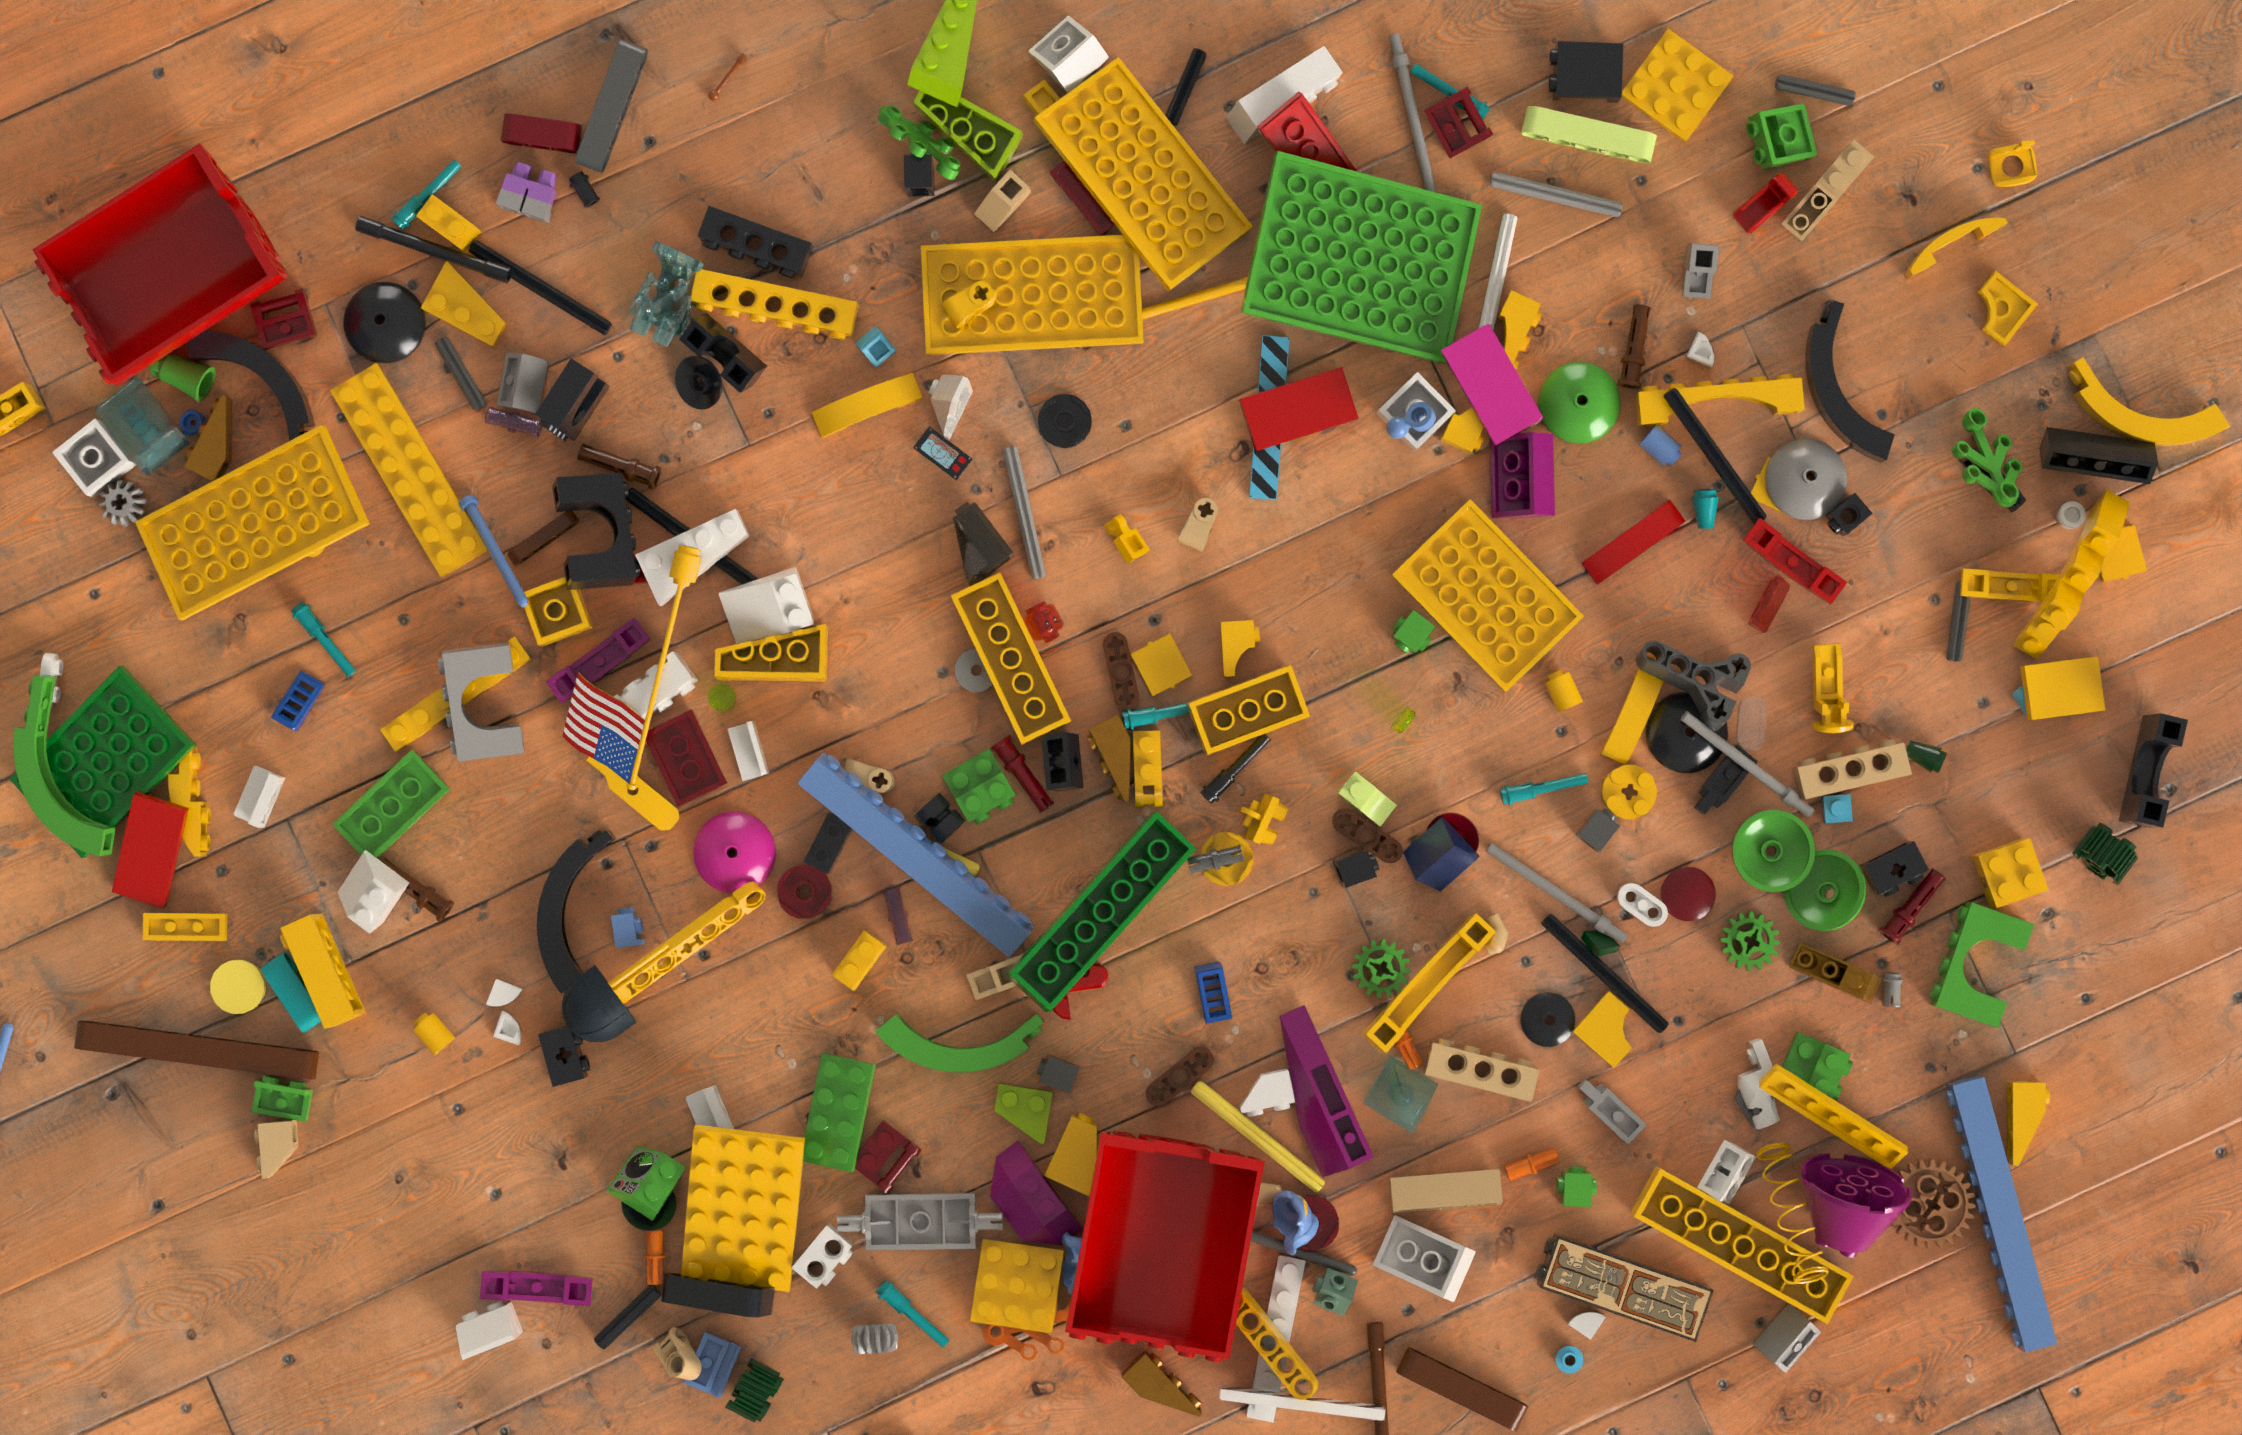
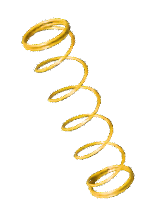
M1785 1142L1773 1143L1760 1148L1756 1155L1760 1160H1775L1762 1173V1177L1766 1181L1782 1184L1773 1191L1770 1196V1202L1778 1207L1790 1208L1779 1217L1777 1226L1785 1231L1798 1232L1787 1240L1784 1250L1794 1256H1807L1795 1264L1791 1274L1793 1275L1794 1282L1797 1284L1815 1282L1828 1275V1268L1823 1266L1811 1267L1794 1274V1269L1800 1263L1815 1255L1822 1254V1251L1797 1254L1787 1250V1244L1792 1239L1804 1232L1814 1230L1815 1227L1786 1229L1780 1226L1779 1221L1784 1215L1798 1207L1806 1206L1808 1203L1780 1205L1772 1201V1196L1779 1189L1790 1183L1800 1181V1178L1790 1181H1772L1765 1177V1172L1769 1167L1783 1159L1793 1157L1792 1154L1786 1155L1791 1150L1790 1144ZM1786 1147V1149L1774 1154L1761 1155L1771 1149ZM1822 1272L1812 1277L1802 1278V1276L1810 1273Z

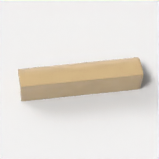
M1500 1169L1390 1178L1392 1214L1501 1205L1503 1197Z

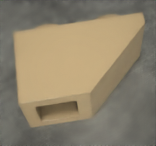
M1009 170L991 189L974 215L995 233L1031 194L1030 187L1012 170Z
M297 1120L266 1121L259 1123L258 1129H255V1143L259 1145L260 1156H257L256 1165L257 1171L261 1172L262 1179L274 1176L299 1147Z

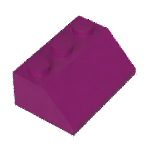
M1538 432L1519 433L1496 446L1490 438L1492 518L1555 516L1553 434Z

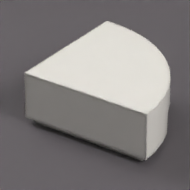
M1698 331L1686 358L1712 368L1714 363L1712 346L1708 338Z
M496 979L486 1005H506L515 1000L523 988Z
M503 1010L493 1037L520 1045L522 1032L515 1017Z
M1583 1312L1573 1316L1567 1324L1591 1340L1606 1316L1598 1312Z

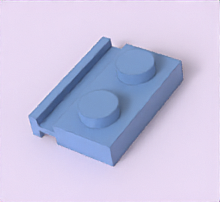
M705 1331L696 1352L697 1357L702 1363L701 1373L695 1380H684L683 1383L721 1398L742 1346Z

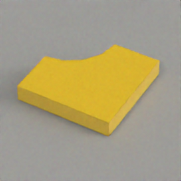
M1995 270L1977 292L1984 301L1987 310L1986 322L1981 331L2003 348L2038 303Z
M1607 991L1572 1032L1613 1068L1632 1049L1625 1039L1623 1031L1624 1018L1629 1008L1610 991Z

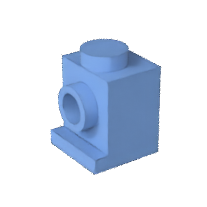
M634 907L618 909V915L611 916L615 948L646 944V938L640 939L639 935L643 933L642 918L637 917Z

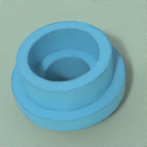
M1564 1346L1556 1354V1365L1564 1373H1575L1583 1365V1355L1574 1346ZM1568 1355H1572L1575 1358L1574 1363L1571 1365L1565 1363V1358Z

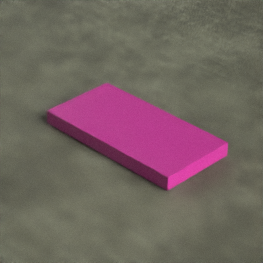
M1489 323L1440 351L1495 446L1543 419Z

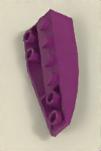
M1305 1005L1279 1016L1299 1127L1322 1178L1350 1169L1374 1158Z

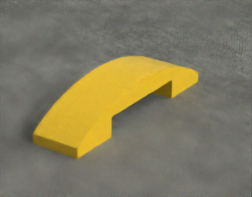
M2006 218L1979 219L1949 230L1926 246L1915 257L1905 272V277L1908 279L1935 264L1936 260L1932 255L1933 252L1972 231L1976 238L1980 240L2008 224Z
M910 373L846 396L813 411L812 415L821 438L847 429L850 425L896 407H903L923 399L914 374Z
M1963 568L1961 569L1960 596L2043 602L2059 574H2029Z
M1647 656L1650 660L1656 661V659ZM1639 667L1634 675V681L1615 725L1611 729L1600 754L1623 765L1628 763L1663 684L1662 680L1643 672Z

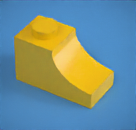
M1254 620L1220 622L1223 678L1235 677L1236 664L1240 656L1246 650L1254 649L1255 642H1260L1259 626H1254Z

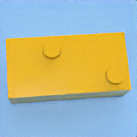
M1286 665L1186 703L1204 754L1206 755L1310 717L1291 665Z
M323 913L310 914L281 927V942L286 950L290 949L324 1029L338 1026L365 1014L366 1011Z

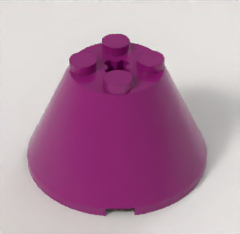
M1830 1153L1810 1157L1804 1162L1802 1167V1181L1812 1224L1815 1227V1242L1820 1246H1829L1839 1250L1846 1257H1856L1858 1252L1867 1250L1911 1202L1912 1189L1911 1187H1908V1189L1903 1184L1904 1178L1890 1168L1872 1160L1847 1154L1844 1155L1843 1159L1830 1158Z

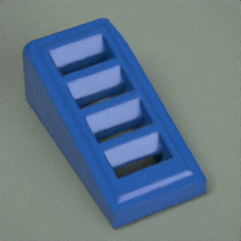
M301 670L281 699L271 718L293 731H299L325 684ZM302 681L314 687L313 692L300 686ZM296 691L309 697L307 701L295 696ZM291 700L302 706L300 711L289 705ZM285 710L296 716L295 719L292 720L283 715Z
M1221 962L1195 966V976L1205 1024L1232 1019ZM1214 974H1217V975H1218V976H1216V977H1211V978L1203 979L1204 976H1209V975H1214ZM1214 984L1220 985L1219 988H1213L1209 990H1205L1204 988L1205 986H1210ZM1222 995L1221 999L1207 1001L1206 999L1208 997ZM1224 1005V1010L1209 1012L1208 1008Z

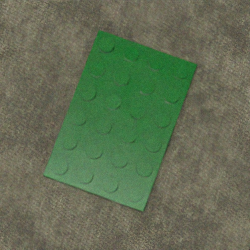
M123 665L118 666L46 741V752L51 774L66 800L91 820L111 827H117L129 815L133 794L138 791L148 795L197 744ZM15 773L9 780L24 795L17 773ZM72 847L81 858H87L90 855Z

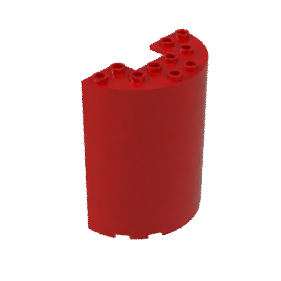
M201 143L32 249L37 257L34 261L42 274H47L50 279L47 282L50 290L55 296L60 295L67 305H71L74 310L71 312V316L87 332L83 335L89 346L86 348V351L95 363L98 361L102 369L99 370V373L108 385L110 383L116 386L121 385L287 279L286 269L281 264V259L258 219L239 195H236L238 193L237 188L229 177L223 173L216 160Z
M1102 1131L1065 1332L1069 1333V1337L1085 1340L1086 1336L1095 1337L1097 1342L1112 1344L1113 1340L1127 1344H1137V1340L1147 1342V1346L1152 1348L1164 1349V1345L1172 1346L1175 1351H1178V1355L1194 1358L1195 1354L1205 1355V1360L1221 1362L1222 1358L1230 1359L1265 1161L1254 1156L1246 1158L1240 1152L1220 1148L1219 1153H1217L1213 1147L1190 1141L1148 1134H1140L1138 1139H1136V1136L1129 1132L1113 1131L1112 1135L1109 1131Z

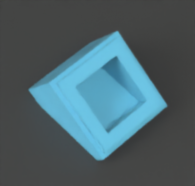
M876 326L855 343L875 368L896 352V349Z

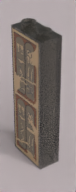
M1554 1233L1553 1238L1547 1239L1543 1253L1547 1254L1544 1264H1539L1535 1273V1279L1538 1280L1537 1285L1539 1288L1685 1339L1697 1341L1714 1291L1710 1286Z

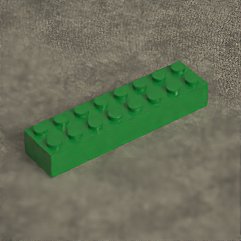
M1157 811L1150 813L1005 975L1043 1011L1051 1012L1197 848Z

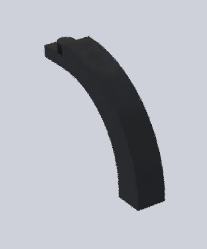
M1832 301L1828 307L1824 306L1819 321L1823 322V324H1813L1810 327L1807 338L1805 361L1810 392L1824 421L1844 443L1860 454L1882 463L1888 458L1895 434L1882 430L1862 418L1847 402L1841 392L1834 372L1832 350L1844 303Z
M204 331L187 342L189 359L196 362L207 360L233 362L243 365L259 375L271 387L282 406L286 418L289 441L308 432L304 430L305 427L315 426L313 414L302 387L286 366L263 348L243 338L217 331Z
M598 830L587 839L590 842L588 845L582 839H577L568 847L550 871L541 893L537 912L538 944L545 968L560 993H565L568 986L584 973L576 962L567 940L565 929L567 899L573 883L581 870L592 858L616 840V837L610 830L604 832Z

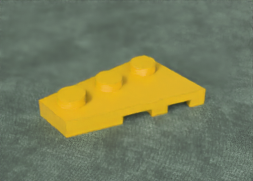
M446 261L421 309L495 347L507 323L455 268Z

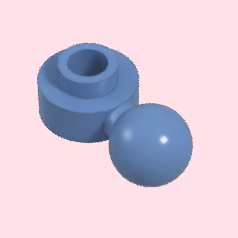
M1417 402L1407 410L1406 418L1394 417L1389 420L1386 427L1387 433L1394 439H1400L1407 434L1408 429L1411 427L1415 431H1426L1435 422V412L1427 403ZM1423 416H1426L1425 419L1420 422V419Z

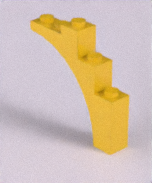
M2108 489L2103 492L2092 506L2082 533L2064 568L2035 614L2015 639L2014 647L2038 659L2061 630H2065L2079 613L2085 592L2098 578L2104 557L2120 539L2130 502Z

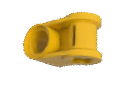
M978 281L946 299L942 306L954 326L959 328L990 308L996 300V294L987 282ZM979 290L987 292L986 300L982 301L981 298H978L979 294L977 292Z

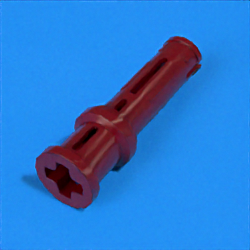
M1009 734L990 749L992 752L995 751L1005 764L1004 769L1014 774L1041 813L1053 805L1054 802L1025 764V755L1019 753L1011 742L1012 737Z
M1932 868L1901 908L1895 909L1893 917L1885 927L1881 926L1878 931L1889 941L1898 945L1901 942V936L1908 927L1914 926L1916 921L1914 918L1946 878Z

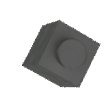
M1604 808L1603 811L1595 809L1575 835L1596 852H1600L1620 825L1615 822L1617 817Z
M1049 1054L1047 1060L1042 1058L1036 1074L1041 1075L1039 1082L1070 1094L1080 1066Z

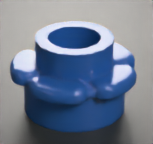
M195 409L188 410L180 418L182 431L188 436L197 435L201 425L204 422L207 423L205 415L198 413ZM193 420L196 422L194 426L191 425Z

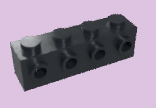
M2047 427L2039 448L2043 469L2151 484L2158 465L2156 446L2153 442Z

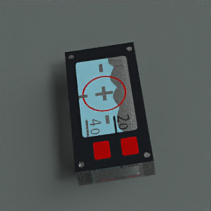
M930 426L913 447L914 450L956 481L973 460Z

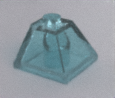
M1390 1056L1363 1103L1413 1133L1427 1110L1438 1084L1414 1069L1409 1070L1407 1065Z

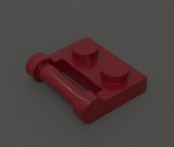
M1468 86L1424 110L1449 158L1493 135L1490 127H1486L1470 97L1472 93ZM1458 101L1462 103L1477 131V134L1472 137L1453 105Z
M304 288L295 290V294L260 303V301L251 303V310L264 350L317 336L308 304V297ZM298 304L300 309L265 320L264 313Z
M883 1120L858 1152L855 1169L885 1193L889 1194L894 1188L892 1186L912 1158L914 1156L917 1157L922 1150ZM899 1144L902 1145L905 1151L886 1176L882 1178L877 1174L897 1146Z

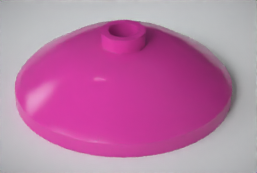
M726 812L713 817L701 828L694 843L693 855L696 868L706 883L719 891L733 893L748 882H756L760 885L765 881L773 868L776 849L769 829L759 819L743 812ZM731 847L737 850L735 858L728 856V850Z

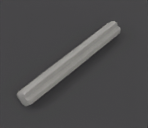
M1493 172L1490 179V186L1493 188L1616 218L1621 215L1623 204L1618 201L1498 172Z
M1011 446L1005 448L1003 453L1032 579H1040L1046 576L1018 448Z

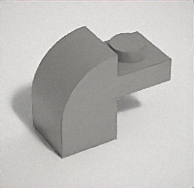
M1688 243L1683 266L1685 268L1683 297L1711 298L1713 273H1717L1718 245Z

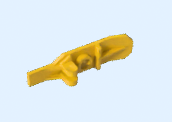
M591 757L586 759V761L605 775L609 789L659 830H671L679 820V810L640 777L637 776L635 782L638 792L632 795L627 790V782L608 766Z

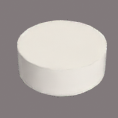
M2070 501L2058 508L2056 518L2063 528L2074 529L2084 523L2086 512L2080 503Z

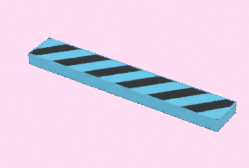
M1262 335L1258 393L1286 385L1290 337ZM1281 444L1256 452L1253 446L1249 498L1277 500Z

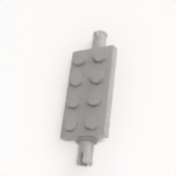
M975 1193L866 1194L865 1212H862V1215H838L837 1223L849 1224H838L837 1231H862L866 1238V1250L976 1249V1233H978V1230H1003V1222H992L1002 1221L1003 1212L978 1213L975 1207Z

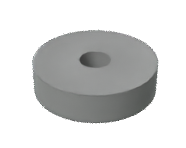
M976 649L967 650L960 655L955 664V676L958 683L967 691L975 693L991 688L993 684ZM978 665L982 668L980 675L975 676L972 674L971 669L973 666Z

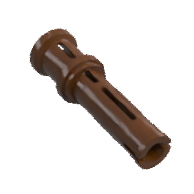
M1640 304L1633 306L1626 354L1621 357L1623 368L1621 379L1617 381L1618 386L1641 389L1642 383L1639 380L1641 368L1645 366V360L1642 356L1651 310L1649 306Z
M584 443L581 445L577 455V460L609 471L622 473L627 481H637L646 484L652 490L655 489L660 478L661 467L659 466L654 468L640 463V460L637 458H632L631 460L624 459Z
M387 858L381 861L409 882L404 892L416 900L417 907L420 909L425 908L436 916L437 921H443L454 906L452 900L447 901L435 892L436 889L434 887H425L388 861Z

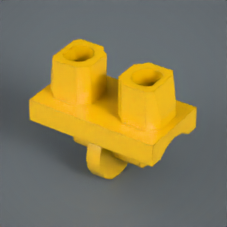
M1263 793L1260 802L1253 800L1249 809L1241 806L1240 812L1246 814L1242 825L1248 827L1244 838L1258 844L1262 842L1272 845L1276 839L1277 831L1269 828L1268 825L1272 817L1283 821L1288 808L1279 802L1280 799Z

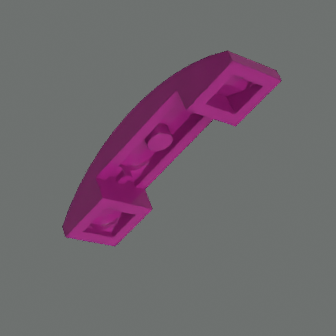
M635 617L614 631L613 635L570 666H566L546 681L561 704L572 698L578 673L593 684L651 640Z
M482 1271L480 1299L501 1301L510 1299L591 1306L593 1278L540 1272Z

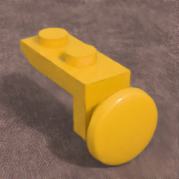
M1841 644L1812 645L1813 709L1822 715V720L1812 723L1813 729L1824 733L1849 731L1853 729L1854 722L1846 720V714L1849 713V702L1843 699Z

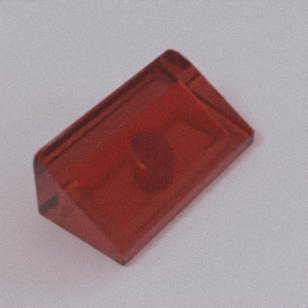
M1777 575L1771 578L1748 621L1749 626L1762 633L1767 632L1790 589V585L1781 576Z

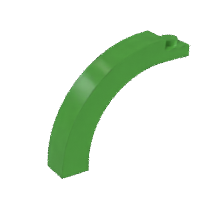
M898 1013L878 1028L875 1033L895 1052L912 1062L934 1070L964 1073L990 1069L1019 1056L1030 1047L1024 1038L1028 1036L1031 1040L1043 1030L1040 1025L1044 1020L1036 1013L1008 1036L987 1045L969 1048L946 1046L929 1040L912 1029Z

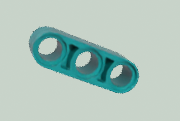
M286 952L281 953L261 967L264 977L302 1032H307L321 1022L300 972Z

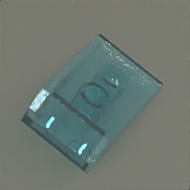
M138 376L95 409L132 462L147 476L191 443L179 425Z

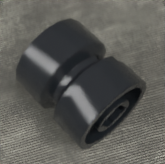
M938 793L914 816L923 827L931 828L930 834L939 844L943 843L966 821L956 810L949 809L950 803L941 793Z

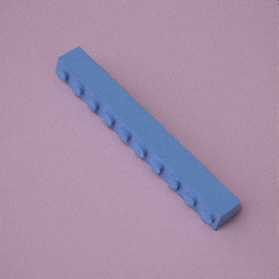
M823 752L797 784L1010 958L1033 930L1034 925L1031 924L1030 918L1024 913H1018L1014 910L1004 896L996 895L989 889V885L983 879L974 877L968 872V868L964 863L951 858L946 854L947 851L942 845L929 840L920 827L911 825L904 819V815L898 809L891 808L883 802V798L879 793L866 788L861 784L862 781L857 775L851 772L848 773L841 767L840 762L835 757L826 755Z
M1977 1075L1947 1083L1948 1091H1945L1946 1100L1949 1107H1953L1956 1116L1952 1118L1953 1126L1956 1133H1960L1963 1144H1960V1151L1963 1159L1968 1160L1970 1168L1967 1171L1968 1181L1971 1183V1187L1975 1186L1977 1197L1974 1198V1203L1978 1213H1982L1984 1224H1981L1984 1238L1990 1241L1992 1249L1989 1251V1258L1992 1266L1997 1267L1999 1277H1996V1284L1999 1292L2004 1293L2006 1304H2003L2004 1313L2007 1320H2011L2014 1329L2010 1331L2012 1342L2015 1347L2018 1346L2025 1353L2056 1345V1337L1985 1077Z

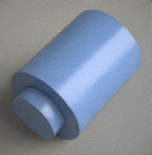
M1658 425L1639 444L1662 466L1666 465V463L1672 466L1682 454L1679 451L1681 445Z

